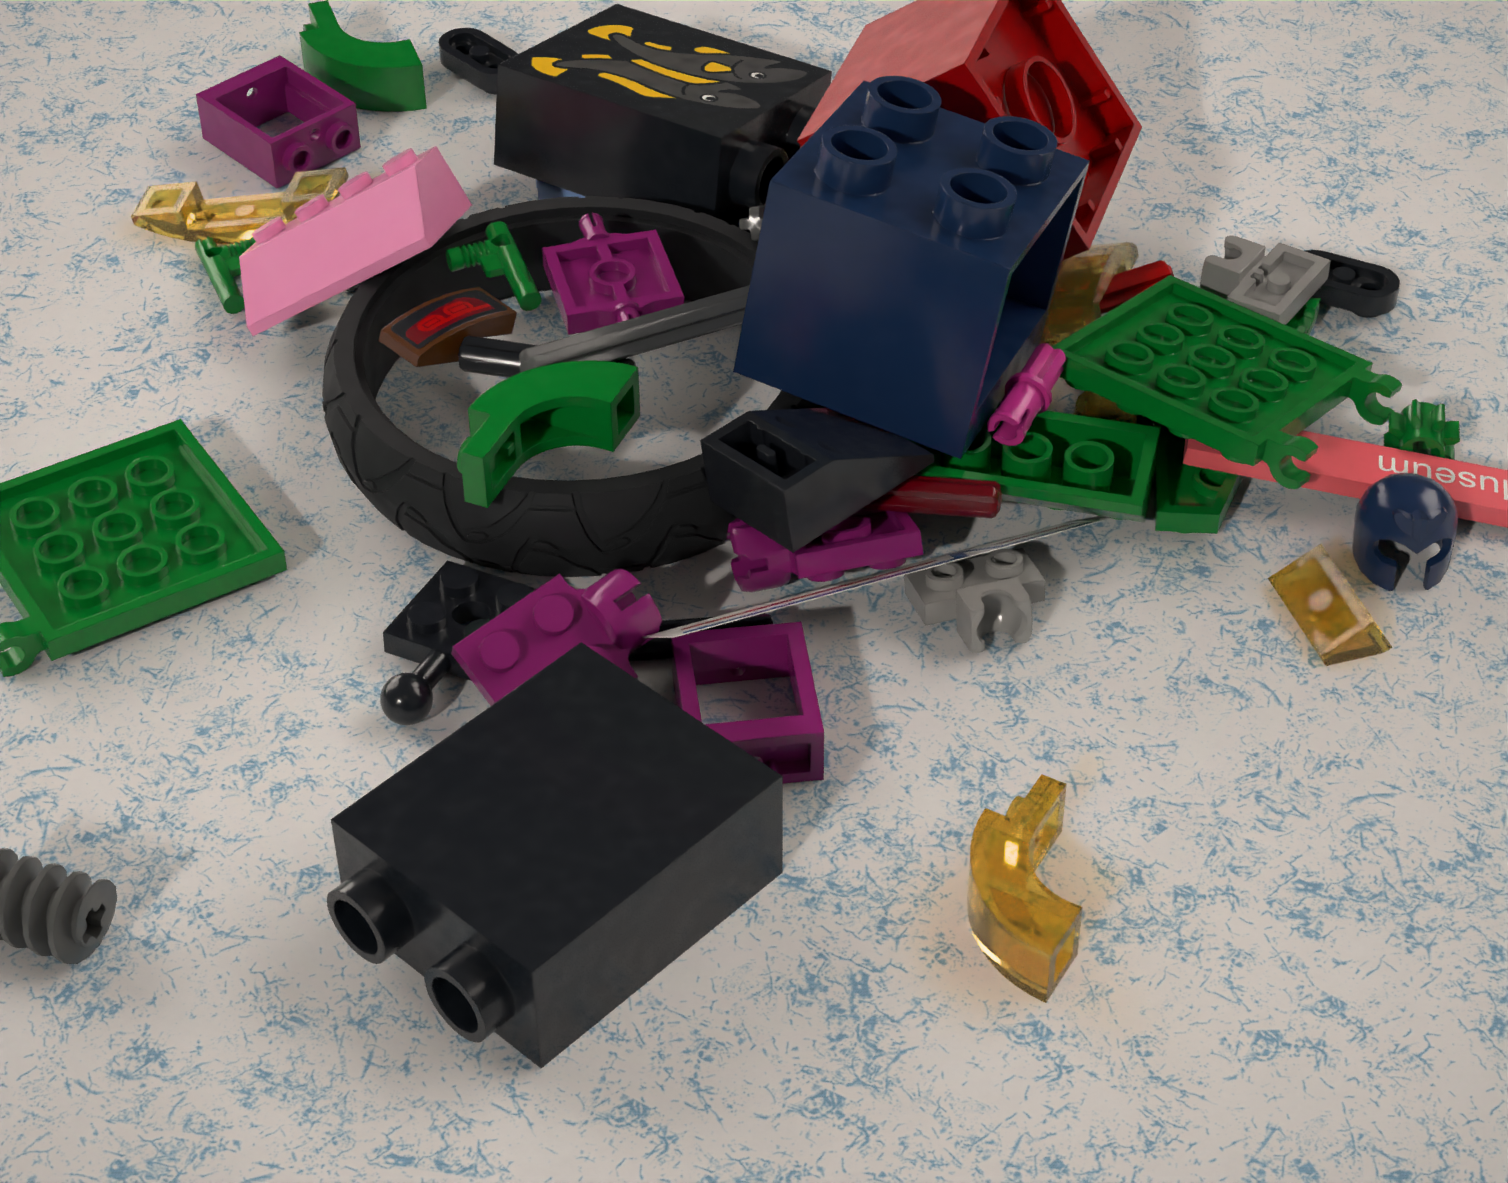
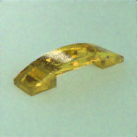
M346 167L295 172L285 192L211 199L203 198L197 181L152 185L147 187L134 209L131 219L135 226L175 239L196 242L198 239L205 240L209 236L215 240L216 244L239 243L241 240H250L253 237L251 234L255 230L277 217H281L285 224L296 219L297 216L294 211L319 195L323 194L328 202L340 196L338 188L346 183L349 175Z
M1120 242L1091 245L1089 250L1062 261L1040 344L1048 343L1052 347L1101 317L1099 303L1113 276L1132 269L1139 257L1135 244Z

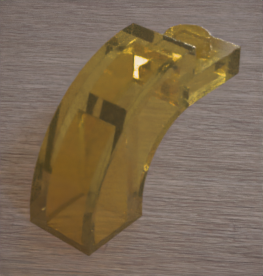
M1041 774L1026 797L1018 795L1014 798L1005 816L985 808L978 819L970 845L967 912L973 935L989 962L1012 984L1027 994L1047 1003L1078 955L1083 907L1054 894L1035 874L1036 869L1062 832L1067 787L1066 783Z

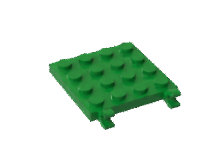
M1171 275L1052 346L1053 349H1061L1065 353L1066 360L1062 365L1063 371L1059 377L1065 379V382L1072 388L1091 391L1116 403V406L1126 413L1143 415L1166 426L1172 434L1178 437L1194 439L1220 451L1223 457L1232 462L1255 466L1263 460L1269 466L1273 478L1280 485L1288 489H1299L1309 481L1311 475L1305 470L1297 468L1291 456L1305 462L1315 455L1318 450V446L1312 440L1303 436H1296L1347 398L1353 400L1359 415L1365 421L1374 425H1383L1389 420V413L1395 411L1381 405L1377 400L1376 393L1391 398L1402 387V383L1391 375L1371 372L1373 363Z
M181 419L0 483V584L23 617V619L18 621L0 623V651L10 648L5 652H0V672L3 677L14 676L25 671L33 663L37 654L43 650L50 660L53 661L287 570L285 551Z

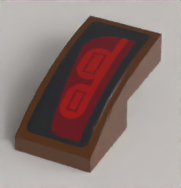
M480 287L463 289L429 300L399 316L381 329L378 341L415 367L459 362L458 352L464 337H491L512 334L517 312Z

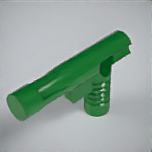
M498 221L489 224L485 232L488 240H484V242L479 241L478 244H467V247L462 245L461 248L458 246L446 249L447 263L451 272L462 270L465 267H475L477 264L481 265L486 277L491 278L505 274L522 310L532 311L540 306L542 302L541 295L504 222Z
M209 236L205 240L198 239L195 243V250L225 311L230 314H236L244 309V298L233 277L241 275L239 256L256 242L253 237L250 240H241L239 243L234 242V245L230 243L228 246L223 245L220 247Z

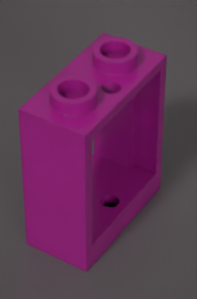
M280 55L196 94L203 139L277 189L361 148L356 103ZM253 88L252 93L247 96L248 90ZM287 112L304 122L273 138L257 128V126Z
M801 621L703 630L671 638L672 676L676 705L700 722H702L696 685L790 676L797 710L796 716L705 725L753 757H760L759 761L783 776V784L824 780V728Z

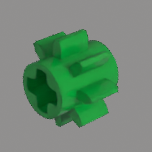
M1414 399L1401 413L1392 411L1389 413V431L1384 434V446L1455 460L1454 445L1460 442L1459 421L1445 422V404L1440 403L1436 406L1428 402H1418L1417 399Z

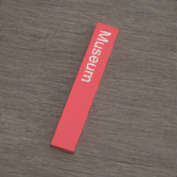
M1304 430L1296 435L1306 437L1318 446L1317 453L1305 462L1291 456L1297 468L1311 474L1309 481L1302 485V488L1361 499L1370 485L1390 474H1419L1435 480L1447 490L1455 502L1458 518L1508 528V470ZM1185 439L1183 464L1278 483L1273 478L1269 466L1263 460L1255 466L1235 463L1223 457L1220 451L1194 439Z

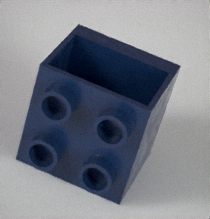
M883 76L871 82L863 81L770 180L733 372L961 459L1004 397L1005 384L1010 376L1021 372L1035 348L1040 344L1090 161L1056 149V136L1048 128L1035 121L1021 117L1002 116L982 123L940 108L941 97L939 93L922 81L904 76Z

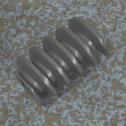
M1 848L0 940H4L15 948H29L40 956H54L65 964H78L88 958L101 944L111 925L117 902L116 886L108 879H99L92 885L89 875L82 871L72 872L67 877V871L60 864H48L43 868L41 861L37 857L23 856L18 860V855L13 850Z

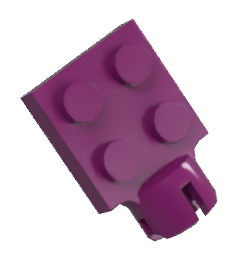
M861 509L794 553L740 519H735L728 523L727 539L731 540L733 552L738 555V557L731 560L734 578L741 591L751 593L782 587L790 582L791 573L796 574L799 579L808 578L814 582H825L842 577L845 574V570L864 566L878 570L892 569L903 565L906 562V558L923 555L921 532L907 512Z
M615 569L586 589L573 588L567 584L559 573L452 646L451 654L486 701L492 706L581 642L638 680L639 676L631 667L628 658L632 652L652 639L643 638V636L658 633L662 618L649 593L638 600L635 598L632 591L642 585V583L627 570Z

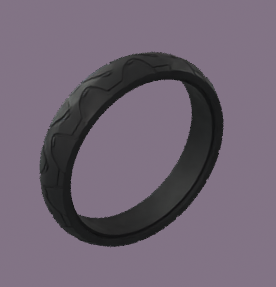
M586 196L585 198L558 197L506 205L505 208L497 207L472 214L467 219L457 220L431 248L363 281L350 298L332 333L324 361L322 389L324 401H322L323 412H325V423L340 463L351 481L374 507L402 531L405 530L410 536L421 543L449 556L506 572L515 570L521 574L554 577L559 573L562 577L601 576L615 569L636 572L649 566L654 568L678 562L724 544L723 541L727 540L728 523L738 518L710 501L702 454L663 468L603 479L541 480L512 476L488 508L465 502L462 473L458 471L457 462L435 454L414 442L390 421L377 404V393L385 376L401 357L378 340L381 329L393 320L429 300L448 293L480 287L500 301L515 297L505 274L491 278L486 277L481 265L477 264L475 267H465L462 270L451 272L447 263L446 249L458 246L461 248L462 245L467 247V244H478L479 241L484 242V240H488L485 233L486 228L494 222L502 221L507 225L539 292L552 290L543 266L542 248L568 244L584 238L579 228V221L585 214H589L592 225V213L599 214L608 233L630 234L656 229L683 292L684 300L691 302L750 285L758 241L751 240V233L745 230L740 231L739 227L733 224L730 225L728 222L702 212L700 214L695 213L694 210L677 205L643 199H619L618 197ZM781 390L767 410L825 407Z

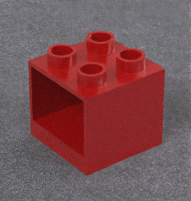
M916 0L865 25L797 140L799 145L802 147L863 81L871 82L883 76H904L922 81L939 93L941 97L940 108L982 123L1002 116L1021 117L1035 121L1048 128L1056 136V149L1090 161L1063 260L1089 250L1140 134L1142 125L1062 1Z

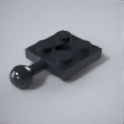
M447 560L383 631L384 652L419 663L412 673L397 674L385 683L380 694V704L384 714L391 721L400 725L419 723L429 714L432 708V689L446 673L471 681L451 654L452 646L526 597L536 588ZM472 621V622H470L469 624H467L466 626H465V625H461L462 623Z

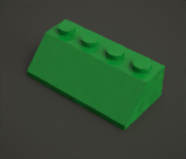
M1046 410L1036 415L1022 443L1016 446L1001 444L992 437L1003 421H1000L996 430L991 432L988 431L986 422L961 459L909 440L934 454V463L913 476L996 481L1001 486L1002 501L1145 523L1154 486L1160 427Z

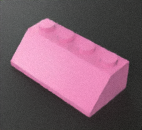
M437 146L417 156L412 148L407 149L382 165L385 173L372 179L367 171L363 172L340 186L338 191L341 195L328 202L323 194L319 195L294 211L297 216L296 219L285 224L281 217H277L251 234L256 242L239 256L246 325L252 336L431 248L472 204Z

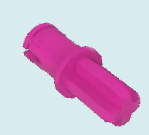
M1048 343L1038 345L1021 372L1010 376L1005 384L1004 399L987 422V429L991 432L996 430L1000 421H1003L997 432L992 436L996 441L1008 446H1016L1022 443L1036 415L1047 410L1052 402L1051 390L1063 371L1062 365L1066 360L1065 353L1061 349H1053Z

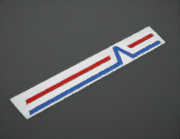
M1107 519L1068 521L643 636V638H674Z

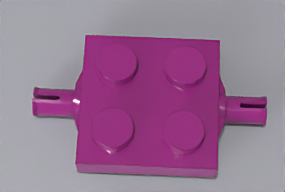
M592 213L593 225L589 214H585L579 221V228L584 238L568 244L542 248L543 266L568 335L587 332L684 304L683 292L656 229L630 234L608 233L599 214Z

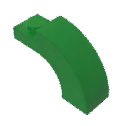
M328 0L308 4L310 23L303 24V31L299 32L304 71L356 103V108L382 112L427 109L423 65L410 39L396 42H370L354 38L340 28Z
M609 361L561 362L526 370L486 390L468 407L470 436L463 441L457 457V468L462 473L465 502L488 508L522 464L547 450L566 446H589L614 452L640 417L638 367Z

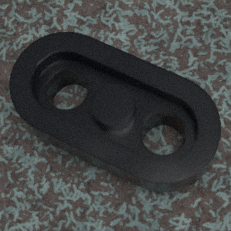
M474 28L450 30L444 33L438 42L440 62L445 68L479 89L484 90L486 93L497 95L498 64L518 54L483 31Z
M1306 250V252L1331 260L1328 279L1311 298H1321V304L1351 311L1365 318H1373L1388 313L1396 306L1400 280L1390 269L1326 251Z

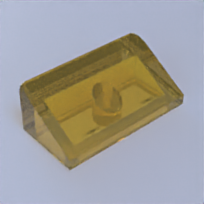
M1319 544L1268 578L1326 666L1381 654L1392 648L1322 544Z

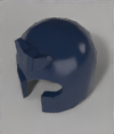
M1390 474L1370 485L1357 504L1354 518L1352 550L1353 557L1361 573L1373 584L1388 591H1393L1397 561L1381 554L1378 549L1379 540L1395 541L1406 546L1416 554L1431 544L1436 543L1439 545L1440 551L1426 562L1423 586L1425 590H1429L1440 583L1448 570L1456 539L1458 512L1454 500L1441 484L1419 474Z

